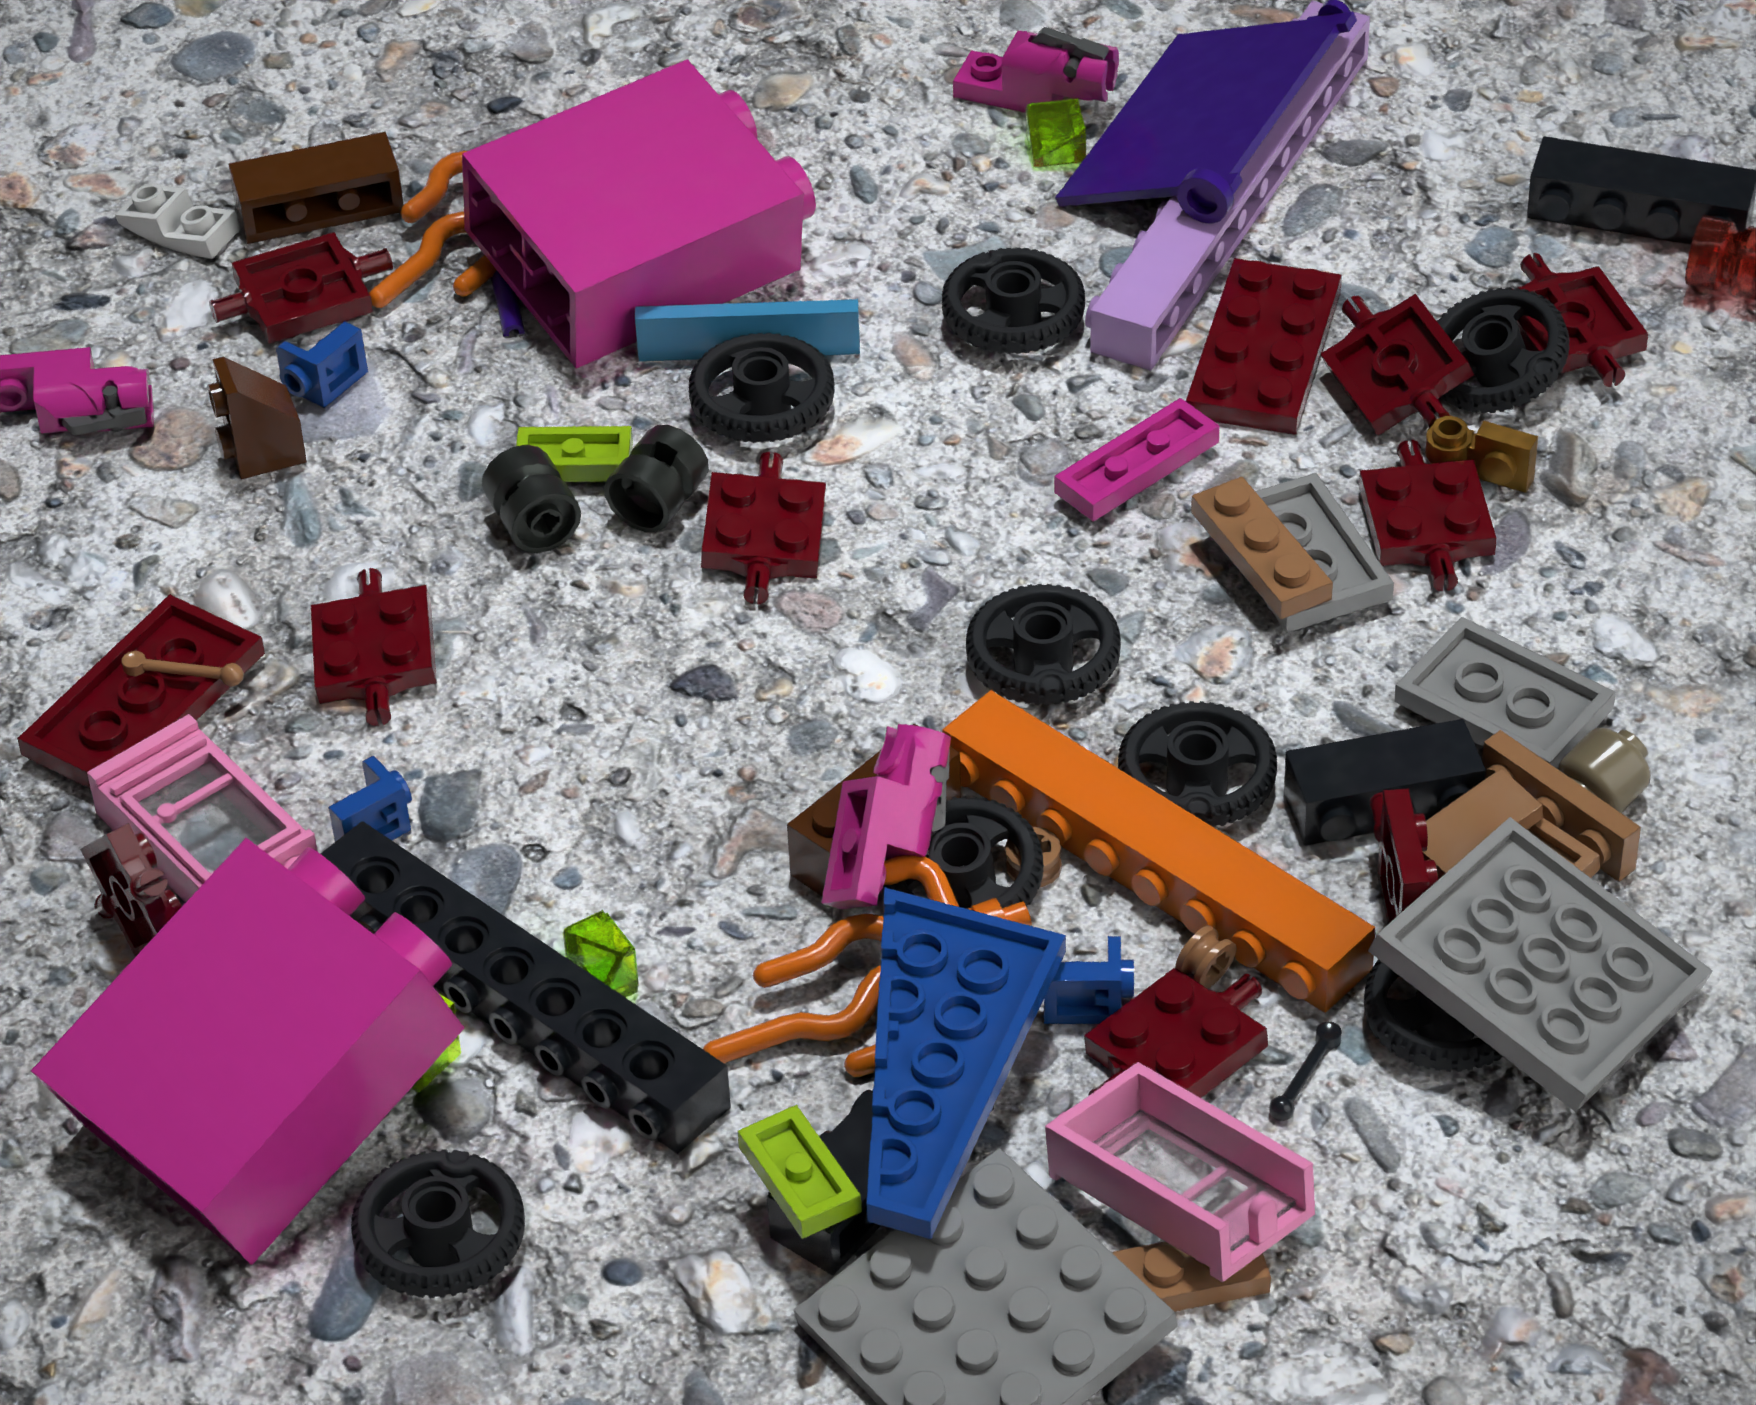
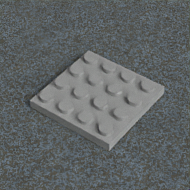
M1511 817L1376 935L1368 952L1387 965L1396 974L1405 979L1446 1013L1454 1017L1575 1112L1703 988L1713 972L1712 969Z
M1000 1147L959 1179L931 1239L895 1229L793 1309L797 1323L878 1405H1082L1178 1327L1175 1312Z

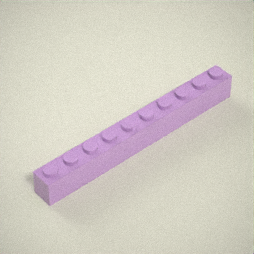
M1311 1L1299 19L1294 18L1292 21L1306 20L1309 16H1318L1323 3ZM1354 12L1357 19L1354 26L1349 32L1339 33L1240 172L1243 182L1234 193L1232 207L1221 221L1208 224L1191 218L1181 208L1177 196H1172L1170 200L1164 199L1161 202L1155 221L1147 232L1141 231L1138 234L1132 253L1124 264L1118 263L1115 266L1107 288L1101 296H1094L1088 306L1085 325L1087 328H1091L1090 352L1150 371L1153 369L1368 59L1370 16Z

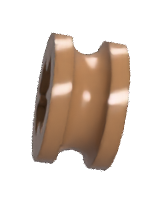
M1033 827L1040 841L1043 853L1044 868L1040 887H1044L1053 883L1059 877L1062 870L1060 840L1053 832L1045 828ZM1008 839L1005 845L1006 868L1012 881H1015L1021 868V855L1017 846Z
M1209 925L1202 927L1187 941L1175 964L1176 969L1187 976L1193 974V980L1207 989L1217 983L1225 974L1237 950L1236 944L1231 940L1224 939L1219 941L1218 931Z

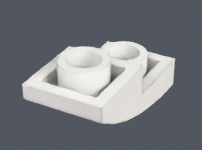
M156 183L144 184L136 189L130 200L115 214L118 224L151 242L181 253L213 259L242 228L235 210L210 208L205 205L193 206L186 188L161 186Z

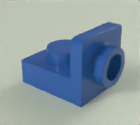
M345 321L325 338L321 339L309 351H305L287 341L276 347L282 384L286 385L287 390L292 395L302 397L323 408L328 406L368 372L362 330Z
M375 756L362 761L366 787L328 807L335 842L361 821L390 840H394L411 831L407 804L412 802L410 789L398 771L393 770L389 772Z
M1108 936V962H1061L1044 998V1024H1100L1121 1008V998H1134V959H1121V936Z

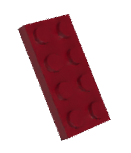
M1234 258L1186 402L1217 423L1296 435L1320 361V354L1323 351L1340 297L1342 274Z
M169 594L17 738L20 753L22 756L91 789L88 771L188 714L197 720L230 688L221 679L145 671L138 676L127 675L122 666V657L126 653L139 651L145 655L146 659L221 668L226 664L235 663L242 668L245 674L265 654L263 639L251 631Z

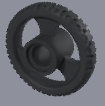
M999 248L997 250H989L988 253L982 252L974 255L972 258H968L965 262L960 263L949 274L942 291V311L949 328L961 340H965L966 343L990 352L1020 354L1030 353V351L1035 352L1039 351V349H1046L1047 346H1053L1073 333L1074 329L1081 322L1085 310V290L1077 272L1060 258L1054 257L1052 254H1046L1043 251L1029 250V248ZM1041 279H1044L1055 286L1049 288H1041ZM973 285L986 289V312L978 316L969 314L961 303L962 297ZM1041 312H1050L1055 314L1049 319L1041 322Z
M1506 287L1505 289H1488V291H1481L1477 295L1472 294L1471 297L1462 299L1461 303L1457 302L1454 304V307L1449 308L1447 313H1443L1441 318L1437 320L1452 342L1463 331L1462 341L1466 350L1461 353L1468 361L1478 382L1487 387H1472L1461 383L1441 396L1450 405L1458 409L1463 408L1464 411H1472L1473 413L1480 411L1484 414L1487 412L1495 413L1498 410L1499 412H1504V410H1512L1515 406L1520 407L1524 403L1531 402L1532 398L1536 399L1539 397V394L1544 393L1546 387L1553 385V382L1559 377L1558 374H1561L1569 355V334L1561 313L1548 299L1526 289L1514 288L1512 290L1511 287ZM1526 315L1534 318L1545 327L1548 333V343L1545 350H1526L1517 325V320L1521 316Z
M772 333L741 335L740 337H734L731 340H725L723 343L715 345L714 348L709 349L708 352L699 358L689 377L690 404L701 423L710 428L711 431L717 432L721 436L725 435L726 438H733L736 441L742 440V442L750 441L752 443L781 441L785 438H792L793 435H800L801 432H806L809 428L814 427L829 411L835 391L831 365L817 348L803 340H798V338ZM788 363L801 368L812 379L806 381L789 380ZM732 367L734 390L722 396H710L708 390L714 379L720 373Z
M1030 584L1026 587L1019 586L1017 589H1009L1008 592H1001L1000 595L992 597V600H988L985 605L979 608V611L972 617L966 634L967 660L977 679L986 688L996 692L998 695L1006 696L1008 700L1013 699L1015 702H1024L1025 704L1049 705L1054 703L1056 705L1060 702L1067 703L1069 700L1075 701L1079 697L1087 696L1088 693H1092L1095 689L1100 688L1108 680V677L1113 674L1117 667L1121 650L1119 627L1109 609L1086 592H1080V590L1071 589L1068 586L1062 587L1058 584L1056 586L1052 584ZM1086 638L1099 639L1100 646L1095 656L1084 666L1072 671L1073 643ZM995 646L1012 648L1015 672L999 664L991 656L987 648Z
M1189 701V703L1180 702L1177 705L1170 704L1169 707L1163 706L1159 710L1155 709L1151 714L1144 715L1136 724H1133L1120 745L1118 769L1212 827H1216V825L1224 826L1227 822L1231 824L1236 820L1243 819L1244 816H1249L1265 802L1273 790L1276 781L1277 754L1273 741L1267 731L1255 719H1251L1249 715L1243 714L1240 710H1234L1230 706L1224 707L1223 704L1216 705L1214 702L1204 703V701H1200V703H1194V701ZM1155 762L1167 766L1166 787L1168 793L1158 789L1146 779L1141 772L1140 763ZM1236 763L1255 764V772L1248 782L1236 791L1225 795L1228 786V767Z
M962 796V798L952 797V800L948 801L946 799L945 826L937 830L933 835L928 848L929 855L925 856L936 862L945 873L959 907L968 909L972 905L992 898H996L1002 908L1024 901L1026 907L1030 905L1038 893L1037 890L1040 888L1044 868L1042 848L1033 827L1011 807L1007 808L1005 804L998 803L995 800L988 801L987 798H977L975 796H972L971 799H967V796ZM1004 839H1010L1017 846L1021 855L1020 872L1010 887L996 884L991 850L996 843ZM908 879L893 885H884V887L915 895L912 891L922 884L917 880Z
M1379 959L1370 970L1365 985L1364 1011L1371 1031L1391 1053L1395 1052L1397 1057L1403 1058L1408 1063L1414 1062V1065L1418 1067L1424 1066L1425 1069L1435 1068V1071L1446 1070V1072H1451V1070L1461 1072L1465 1069L1469 1071L1473 1070V1067L1479 1069L1504 1057L1481 1038L1472 1039L1475 1036L1472 1031L1446 1013L1419 990L1416 989V997L1408 1000L1387 998L1390 986L1400 976Z
M442 1149V1151L431 1150V1153L424 1151L418 1155L412 1154L408 1159L401 1158L398 1162L391 1163L390 1168H383L361 1191L351 1218L354 1248L365 1270L379 1283L386 1285L387 1288L396 1290L401 1294L406 1292L408 1296L415 1295L419 1298H423L425 1295H428L429 1298L439 1296L444 1298L447 1294L456 1296L458 1293H467V1289H477L478 1286L486 1284L488 1279H494L498 1273L505 1269L504 1266H508L515 1257L523 1240L525 1230V1213L522 1198L511 1177L505 1174L502 1168L493 1162H489L484 1157L481 1158L476 1154L469 1155V1152L458 1150L448 1152L447 1149ZM477 1187L487 1192L500 1208L501 1223L496 1234H482L473 1230L468 1193ZM406 1190L401 1203L403 1217H380L379 1215L394 1197ZM408 1247L410 1256L420 1266L407 1264L394 1258L392 1255L402 1248Z

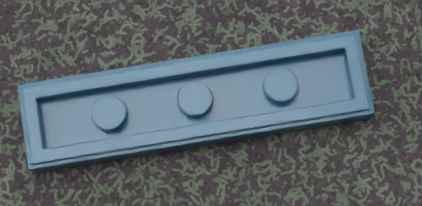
M858 299L635 307L639 361L699 360L709 349L723 343L725 340H731V338L740 337L741 335L747 336L758 333L781 334L782 336L788 335L798 338V340H803L817 348L823 355L860 354Z

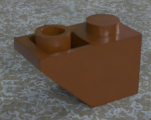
M226 357L212 359L216 383L208 384L207 389L216 418L223 417L224 423L222 426L215 427L216 439L223 460L233 458L241 480L307 463L301 422L286 385Z

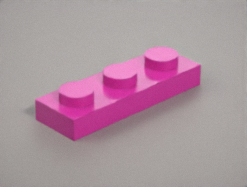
M1179 398L1055 475L1054 493L1094 522L1218 444L1220 425L1182 398Z

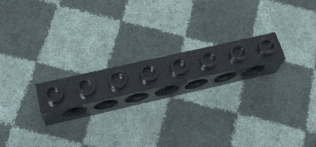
M361 821L321 853V855L341 870L365 897V900L350 917L373 934L394 912L412 922L434 941L451 960L453 965L434 987L446 994L450 1002L457 1009L464 1013L472 1012L491 1025L502 1040L509 1044L517 1043L536 1056L547 1071L556 1076L563 1075L584 1089L587 1096L596 1105L602 1108L610 1107L629 1120L637 1132L644 1138L651 1141L658 1140L679 1154L731 1108L727 1065L365 822Z

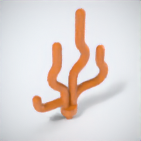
M467 151L451 153L435 164L430 170L426 186L401 208L400 214L405 222H417L445 197L450 179L459 173H463L462 153ZM464 211L447 214L431 224L423 234L419 250L369 292L373 307H385L430 270L439 260L444 242L453 235L467 233L465 231ZM485 255L455 279L453 289L458 296L466 297L471 295L496 272L495 267Z
M912 855L897 856L884 861L886 869L885 886L914 879L921 882L928 899L959 907L945 873L936 862L926 856L918 857ZM992 898L968 908L972 911L1029 926L1032 925L1024 901L1002 908L998 900ZM869 913L848 916L832 924L814 944L757 965L753 972V979L760 987H772L814 972L832 963L848 944L856 940L867 938L881 942L884 916ZM881 965L870 970L859 984L850 1004L837 1014L821 1015L799 1012L781 1016L710 1041L705 1044L703 1050L725 1064L794 1039L801 1038L827 1042L846 1038L863 1028L876 1010ZM876 1044L852 1052L847 1056L844 1067L849 1075L861 1077L875 1072Z

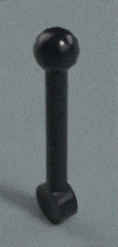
M1323 1022L1317 1026L1316 1044L1283 1095L1273 1098L1270 1102L1269 1112L1277 1121H1285L1293 1116L1295 1110L1293 1102L1326 1050L1340 1045L1342 1031L1338 1024Z

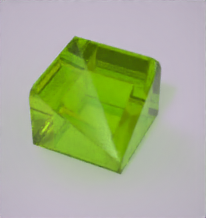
M1078 98L1030 103L1026 106V138L1033 167L1081 163L1086 157V129Z
M603 910L564 929L563 940L566 958L624 997L638 992L639 981L635 948L608 913H605Z

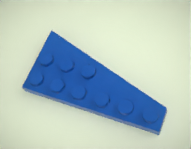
M884 887L875 1079L872 1100V1133L867 1189L868 1222L928 1239L932 1238L1066 953V935Z

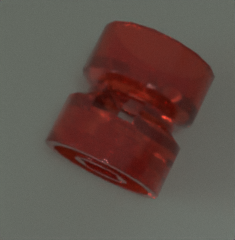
M1703 215L1697 226L1689 252L1685 275L1686 284L1715 292L1726 285L1729 286L1733 296L1756 301V227L1749 226L1743 232H1739L1733 221Z

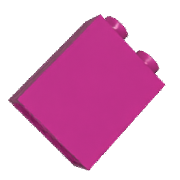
M688 59L462 153L465 231L576 369L637 342L635 307L724 304L800 270L803 220L812 217L816 209L812 185L801 165L790 156L775 160L758 141L753 116L742 97L733 90H727L718 94Z
M245 838L33 1067L31 1072L86 1129L250 1265H253L465 1027L433 987L453 964L441 948L423 931L402 915L394 912L375 934L371 933L350 917L365 900L364 895L341 870L323 855L307 847L287 869L248 838Z

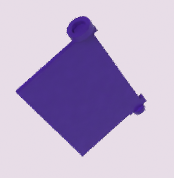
M1327 0L1320 8L1318 16H1309L1306 20L1178 34L1057 194L1055 199L1058 205L1071 206L1177 196L1181 208L1191 218L1208 224L1221 221L1232 207L1234 193L1243 182L1240 172L1339 33L1349 32L1357 21L1354 11L1351 12L1342 1Z

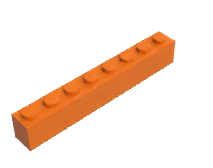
M990 690L942 729V733L951 737L950 746L960 752L962 787L970 788L989 801L995 800L998 803L1005 804L1007 808L1011 807L1014 811L1021 814L1022 818H1025L1032 827L1045 828L1053 832L1060 840L1061 847L1087 862L1095 872L1103 876H1109L1133 891L1144 903L1156 906L1182 922L1193 934L1202 927L1212 926L1218 931L1219 941L1228 939L1236 944L1235 959L1248 968L1256 969L1280 984L1294 998L1303 999L1326 1013L1372 969L1374 955L1368 952L1375 939V926L994 691Z

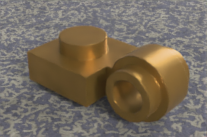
M1455 416L1440 417L1428 429L1426 433L1425 455L1431 464L1474 459L1480 480L1524 493L1528 491L1535 475L1538 436L1483 421L1477 433H1474L1475 431L1470 430L1464 420Z

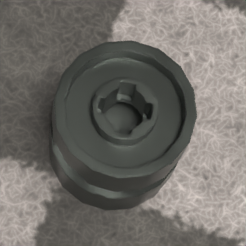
M670 425L654 426L646 432L632 449L630 456L625 458L607 479L604 491L611 510L620 520L634 529L643 532H658L664 529L680 510L684 500L690 498L706 478L709 471L706 454L697 441L683 430Z
M532 445L511 447L496 456L487 466L482 478L483 491L496 514L500 516L504 527L516 546L525 552L531 553L551 551L564 544L575 533L580 524L581 509L545 451Z

